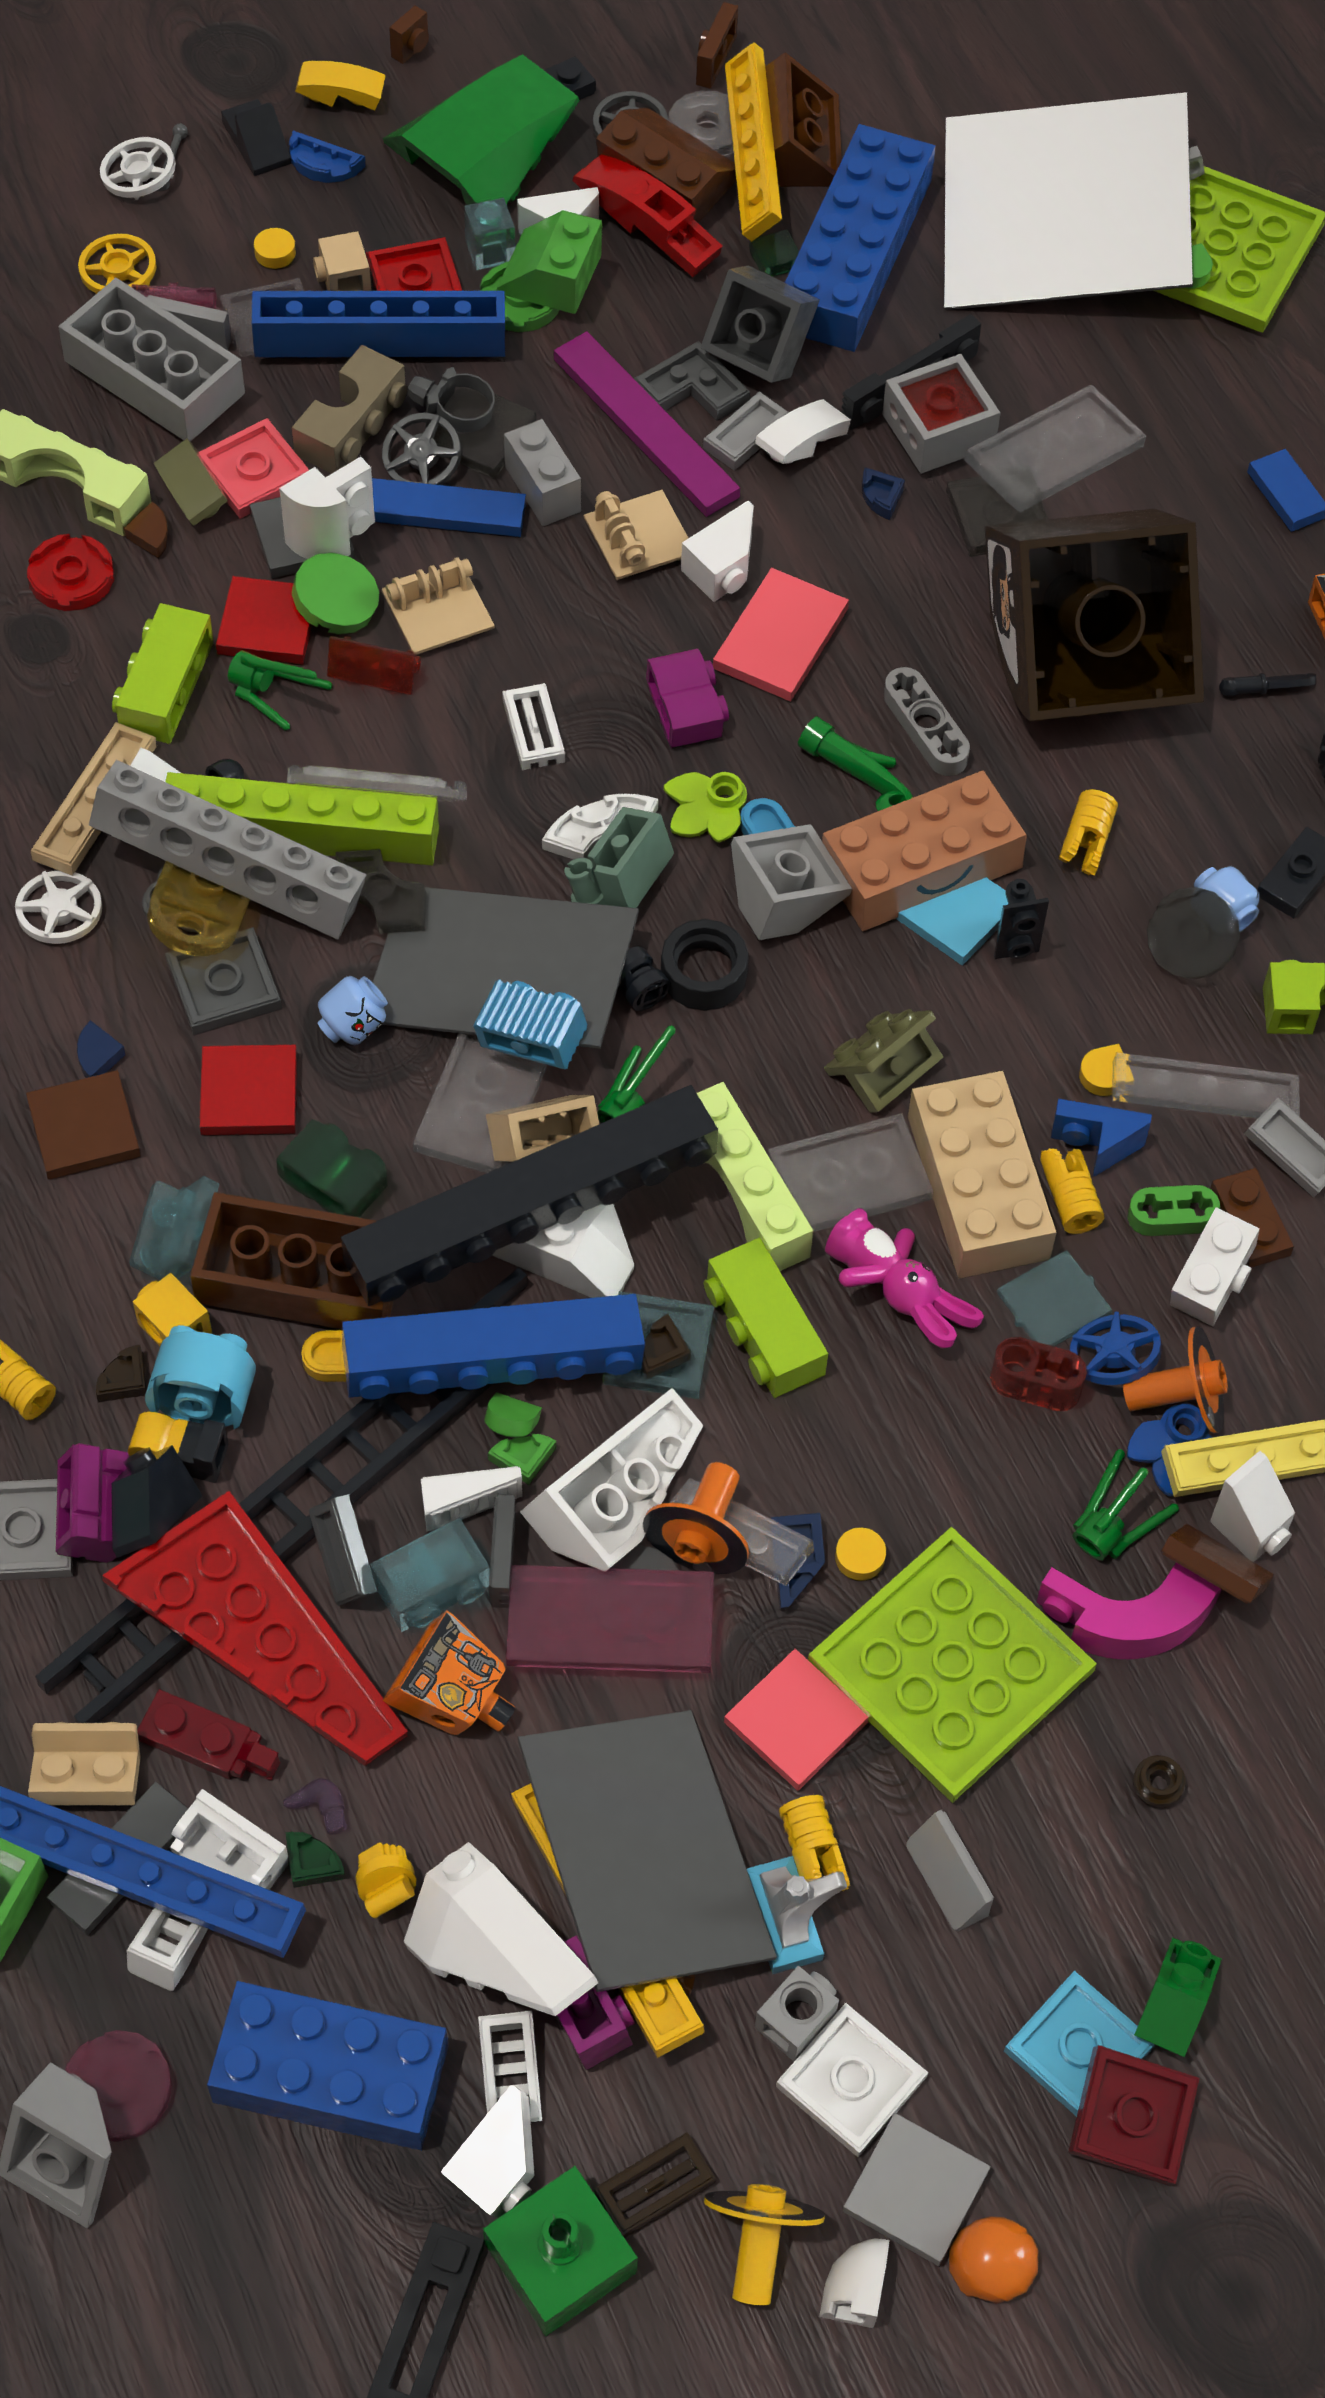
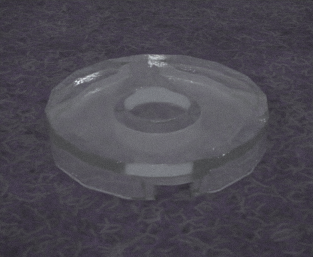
M697 91L684 95L673 104L669 111L668 121L723 156L734 152L727 94L717 91ZM709 122L715 124L716 126L712 128H704L701 127L699 124Z

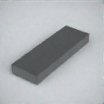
M155 1782L111 1829L167 1850L176 1839L171 1833L188 1808ZM68 1874L49 1894L47 1899L55 1909L88 1936L124 1896Z

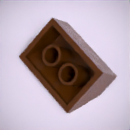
M784 52L765 66L778 185L780 187H830L842 161L839 94Z
M649 108L621 110L596 137L598 156L602 154L617 158L663 182L696 208L694 220L697 223L705 217L737 181L734 162Z

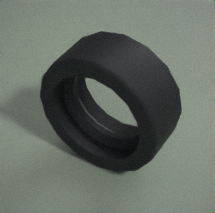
M709 919L688 921L675 928L664 941L661 954V970L671 982V988L668 993L675 1001L688 1008L704 1011L722 1008L736 1000L745 988L749 955L745 941L734 928L721 921ZM704 947L716 949L725 954L730 959L732 967L730 973L719 980L703 982L692 980L682 974L678 969L677 963L679 957L691 949Z

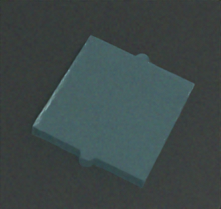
M1067 1250L1006 1283L997 1290L998 1295L1015 1316V1325L1024 1328L1041 1353L1070 1338L1083 1326L1100 1317L1108 1316L1112 1312L1111 1307L1093 1285L1094 1278L1090 1275L1086 1276Z

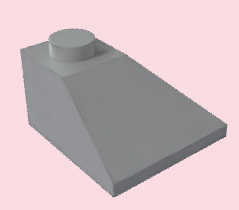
M811 824L733 837L731 848L738 906L758 940L799 933L851 893L852 887Z
M50 2062L13 2103L0 2157L1 2177L87 2229L95 2218L112 2153L96 2089L86 2084L77 2075L68 2073Z

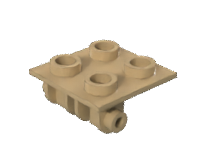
M663 490L620 503L618 496L611 494L609 491H604L596 497L595 511L584 514V519L616 580L680 560L682 542L689 539Z
M456 557L451 562L439 565V570L434 565L429 566V573L427 574L422 569L416 571V574L400 579L398 577L392 578V583L382 588V593L413 655L495 629V625L469 577L473 575V570L468 559L460 560L459 557Z

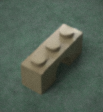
M364 345L358 348L339 371L341 400L349 405L331 407L314 400L292 426L294 451L299 458L331 474L357 459L363 444L371 435L375 436L380 431L384 419L393 408H398L402 405L407 395L408 387L405 384L404 365Z

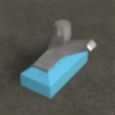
M793 1856L747 1868L777 1956L776 1960L769 1961L772 1974L796 1968L798 1965L804 1966L822 1961L824 1952L812 1914L825 1901L847 1888L843 1872H834L820 1878L805 1880L803 1876H799Z

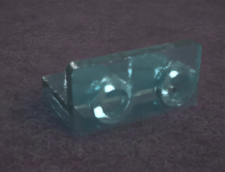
M202 1176L187 1188L182 1187L180 1190L161 1181L154 1183L151 1186L131 1253L130 1266L160 1280L170 1272L179 1279L191 1271L213 1194L218 1192L220 1183L205 1176Z

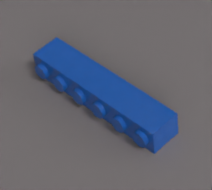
M252 291L254 356L352 357L358 348L364 345L387 357H505V292Z
M636 1294L342 1322V1352L349 1398L362 1396L366 1399H378L387 1394L402 1392L428 1394L437 1389L452 1387L478 1389L486 1384L503 1382L522 1385L530 1383L535 1379L554 1377L572 1380L584 1374L604 1372L612 1375H622L635 1369H641L645 1349Z

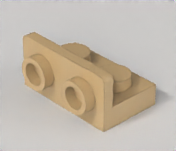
M117 1722L35 1723L33 1725L32 1741L34 1756L28 1789L30 1798L48 1805H135L141 1758L136 1724Z

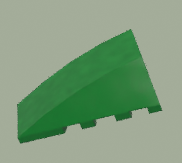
M522 54L491 70L382 139L384 144L411 165L420 157L461 189L466 207L495 230L502 219L501 212L508 202L512 203L521 190L520 183L529 170L534 171L541 160L540 153L548 142H553L579 103V97Z

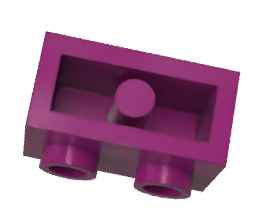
M577 1935L565 1941L566 1945L589 1969ZM594 1986L557 2015L585 2070L633 2045L627 2028L635 2023L620 1995L611 1999L607 1991L596 1992Z

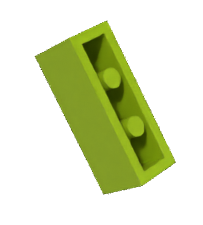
M163 603L159 604L154 618H149L145 622L142 632V645L139 652H133L129 659L127 667L128 677L124 686L117 687L114 693L112 711L117 713L119 724L152 735L156 738V741L171 744L214 643L210 615Z
M760 1237L708 1260L707 1280L703 1282L707 1297L714 1307L721 1306L728 1318L726 1326L729 1335L735 1345L740 1346L743 1344L750 1356L748 1363L751 1373L759 1385L766 1384L773 1398H776L826 1375L828 1352Z

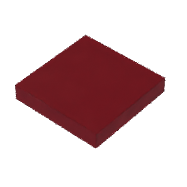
M1100 2045L1093 2047L1068 2153L1168 2186L1176 2184L1200 2078Z

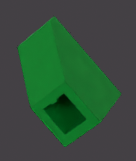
M1172 1937L1134 2035L1185 2057L1207 2005L1222 1959L1212 1955L1211 1951L1200 1943L1194 1941L1182 1942Z

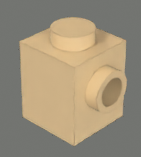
M358 231L318 239L319 256L313 257V265L318 283L325 281L327 291H371L370 267Z

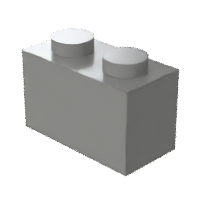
M543 419L504 433L505 468L520 492L526 494V501L541 525L544 527L581 512V478Z

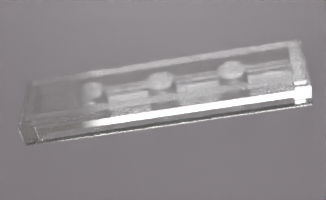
M1116 1052L1113 1059L1112 1101L1258 1119L1279 1098L1293 1112L1300 1116L1299 1075Z

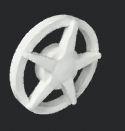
M139 137L124 141L111 149L102 160L100 176L104 186L111 193L120 197L135 198L137 200L141 196L157 191L172 179L176 162L171 148L165 142L151 137ZM137 148H153L148 153L144 151H136L130 154L127 153L128 151ZM162 153L166 154L168 158L165 169L154 166L155 161ZM121 156V170L108 175L112 163ZM156 178L153 181L143 185V182L147 181L148 179ZM128 181L133 183V187H122L116 184Z
M59 870L43 871L41 875L31 879L20 890L15 902V911L20 927L30 937L45 943L61 944L82 938L97 925L102 913V901L98 888L90 878L88 879L76 872L72 876ZM65 881L78 885L67 890L57 888L53 882ZM45 885L47 892L41 899L26 901L33 891ZM87 891L94 899V908L91 915L79 908L76 901ZM23 912H41L43 919L46 921L45 930L42 931L32 926L26 920ZM74 919L84 922L79 927L70 931L53 933L56 925H65Z

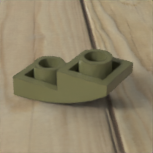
M188 438L153 463L172 496L193 526L201 520L215 515L220 506L228 501L217 480L209 472L197 449Z

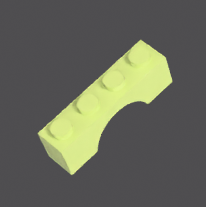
M5 409L0 411V481L18 487L38 477L54 476L68 479L83 489L88 521L121 536H125L124 528L152 502L147 473L137 466L122 463L107 456L97 448H89L73 441L62 432H53L34 423L26 416H18Z
M724 1082L698 1092L697 1095L718 1128L717 1153L712 1155L705 1163L710 1164L726 1184L738 1209L747 1242L760 1237L780 1271L810 1258L813 1229Z

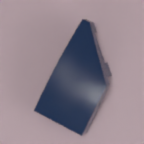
M820 1513L770 1517L769 1519L780 1609H786L792 1604L825 1563Z

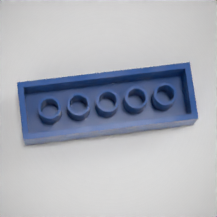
M862 124L858 125L785 281L786 284L820 299L806 336L807 339L855 352L932 181L936 145Z

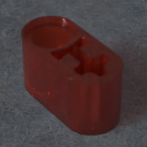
M1010 1337L1003 1340L996 1349L990 1379L994 1389L1003 1396L1054 1411H1067L1076 1406L1080 1400L1087 1368L1083 1359L1074 1352L1022 1337ZM1016 1363L1025 1370L1014 1372L1007 1369L1005 1364ZM1036 1371L1042 1372L1041 1378L1035 1376ZM1058 1379H1064V1380H1066L1067 1382H1066V1383H1061V1382H1059V1381H1057V1380H1058Z

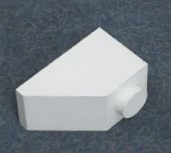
M746 501L682 542L681 571L713 602L727 593L732 594L738 591L747 581L754 505L749 501Z
M1261 1451L1257 1452L1225 1480L1210 1520L1252 1562L1256 1561L1265 1552L1271 1556L1274 1555L1289 1541L1292 1534L1288 1529L1295 1515V1511L1268 1457Z
M513 2085L508 2088L441 2171L490 2216L496 2218L501 2217L505 2212H508L529 2197L532 2189L527 2184L535 2176L529 2097Z

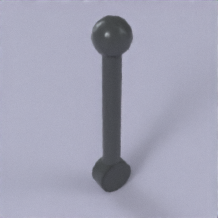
M182 123L176 124L172 130L174 138L170 148L174 158L181 140L188 135V129ZM166 156L164 165H163V167H162V168H164V169H165V167H166V165H167V160H168L167 156ZM170 181L158 189V191L167 190L170 187Z

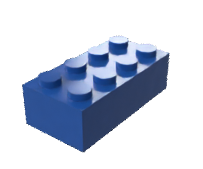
M237 1981L207 2087L212 2102L422 2151L448 2050L447 2029Z

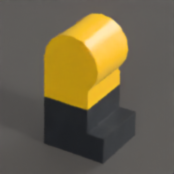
M143 1412L139 1415L127 1451L129 1456L147 1447H150L154 1453L173 1445L192 1478L212 1483L217 1482L229 1445L225 1423L205 1419L204 1424L183 1419L175 1420L157 1412Z

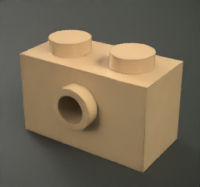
M569 1095L486 1114L494 1161L514 1162L599 1125L594 1095Z

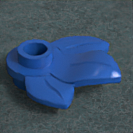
M1178 1404L1167 1409L1161 1420L1144 1422L1135 1430L1128 1443L1127 1457L1132 1461L1152 1463V1474L1155 1483L1165 1495L1174 1496L1162 1457V1449L1165 1445L1213 1437L1209 1434V1429L1198 1407L1191 1404ZM1178 1424L1187 1426L1191 1431V1435L1187 1436L1179 1433L1175 1426Z

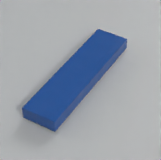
M372 478L375 522L521 537L526 508V494Z

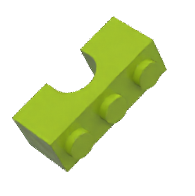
M1297 960L1270 962L1263 984L1267 1034H1313L1321 1011L1320 1006L1325 1004V963H1301Z

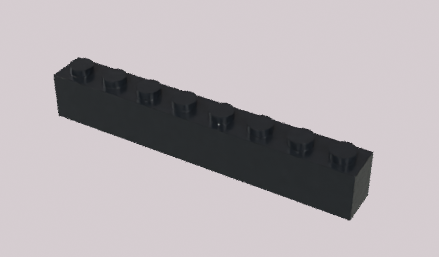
M686 1086L341 1236L343 1261L368 1307L380 1301H394L401 1297L407 1289L423 1282L433 1283L446 1277L451 1270L466 1263L482 1262L491 1257L500 1248L514 1242L516 1244L525 1243L533 1239L539 1231L557 1223L568 1224L573 1222L584 1211L600 1204H614L621 1200L626 1193L643 1185H657L664 1181L669 1174L684 1167H697L704 1164L712 1155L717 1153L718 1128L693 1086Z

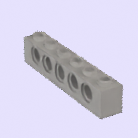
M118 760L114 762L97 787L89 826L335 939H339L355 912L367 875Z

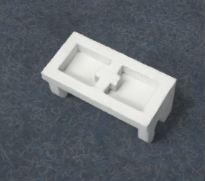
M203 1789L196 1796V1800L178 1821L171 1835L176 1837L170 1846L173 1853L270 1890L290 1864L287 1848L284 1844Z

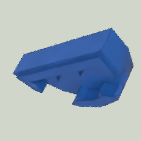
M294 130L289 140L291 163L300 174L310 180L324 183L341 182L356 176L366 166L364 155Z

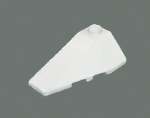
M671 1388L546 1488L520 1513L551 1551L606 1572L643 1540L646 1534L643 1530V1520L646 1513L652 1507L662 1504L667 1495L666 1490L675 1473L682 1467L703 1424L675 1390Z

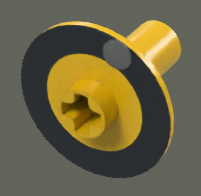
M763 2184L748 2185L747 2192L714 2191L705 2194L704 2203L709 2208L743 2219L732 2298L746 2304L769 2305L771 2303L781 2226L819 2225L824 2222L825 2213L809 2204L786 2198V2190Z

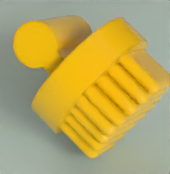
M379 1842L358 1855L359 1869L355 1876L358 1895L364 1901L365 1907L372 1918H378L415 1895L416 1877L414 1867L407 1859L406 1850L401 1845L395 1846L392 1844L389 1846L387 1843L383 1845Z

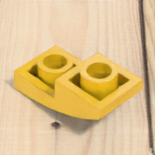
M305 61L300 68L295 92L306 96L312 101L321 102L333 107L339 95L348 99L353 104L365 106L375 111L381 99L386 75L343 62Z

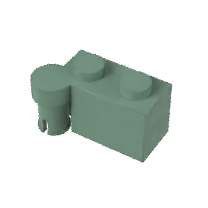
M622 807L587 855L588 859H574L568 863L570 868L565 867L564 873L572 889L571 902L637 908L674 855L661 814Z

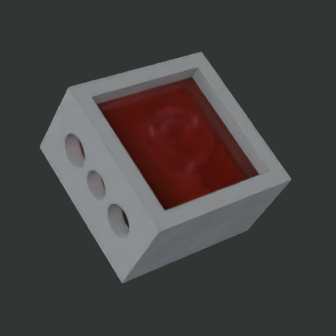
M962 354L886 380L882 415L920 474L996 446L1000 412Z

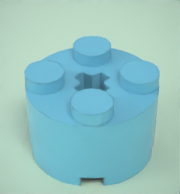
M182 1325L171 1328L169 1336L160 1345L145 1394V1403L151 1412L157 1413L161 1410L175 1420L183 1419L204 1424L205 1419L225 1423V1427L233 1425L234 1430L238 1428L243 1418L256 1373L255 1362L249 1353L246 1352L247 1342L234 1334L217 1336L210 1333L197 1332L188 1326Z

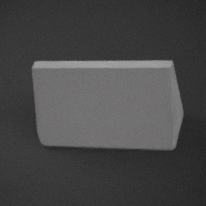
M941 1809L935 1812L908 1839L906 1847L952 1929L960 1931L989 1916L994 1896L946 1812H943Z

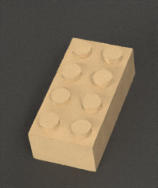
M998 1071L913 1088L908 1120L958 1279L1050 1260L1057 1232L1004 1072Z

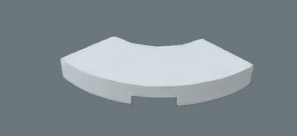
M612 794L603 796V800L583 807L577 805L560 816L552 824L542 839V849L573 860L588 858L587 855L622 807L656 813L658 810V799L638 794Z

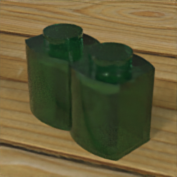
M312 1119L276 1158L277 1174L296 1191L315 1200L327 1212L360 1217L388 1186L387 1170L385 1169L384 1161L370 1149L362 1151L355 1146L349 1145L345 1133L331 1123L324 1125Z

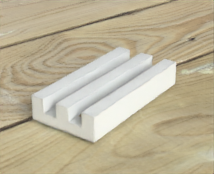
M546 684L502 691L503 704L521 769H531V763L537 762L539 767L548 766V760L553 759L556 760V764L564 763L565 751ZM538 696L552 747L544 748L530 697ZM514 700H521L534 746L533 751H528Z

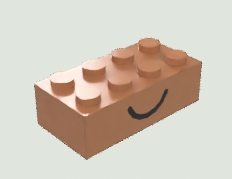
M983 770L824 832L822 842L852 887L850 895L843 899V902L863 932L898 918L899 912L983 878L987 877L989 880H993L1023 868L1027 835Z

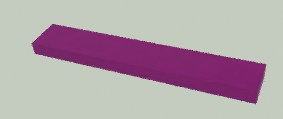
M587 331L554 350V361L706 517L740 497V487Z

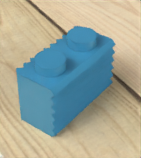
M497 980L473 1027L481 1047L567 1069L569 1062L572 1061V1055L576 1052V1047L579 1046L580 1039L583 1038L584 1031L587 1030V1022L581 1003L569 994L563 992H556L554 995L551 993L546 994L543 991L537 992L532 986L521 981H514L510 984L509 982L504 983L501 980Z

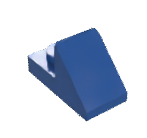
M1058 1099L1051 1138L1063 1140L1065 1143L1074 1146L1086 1144L1097 1146L1093 1169L1094 1177L1145 1146L1152 1114Z

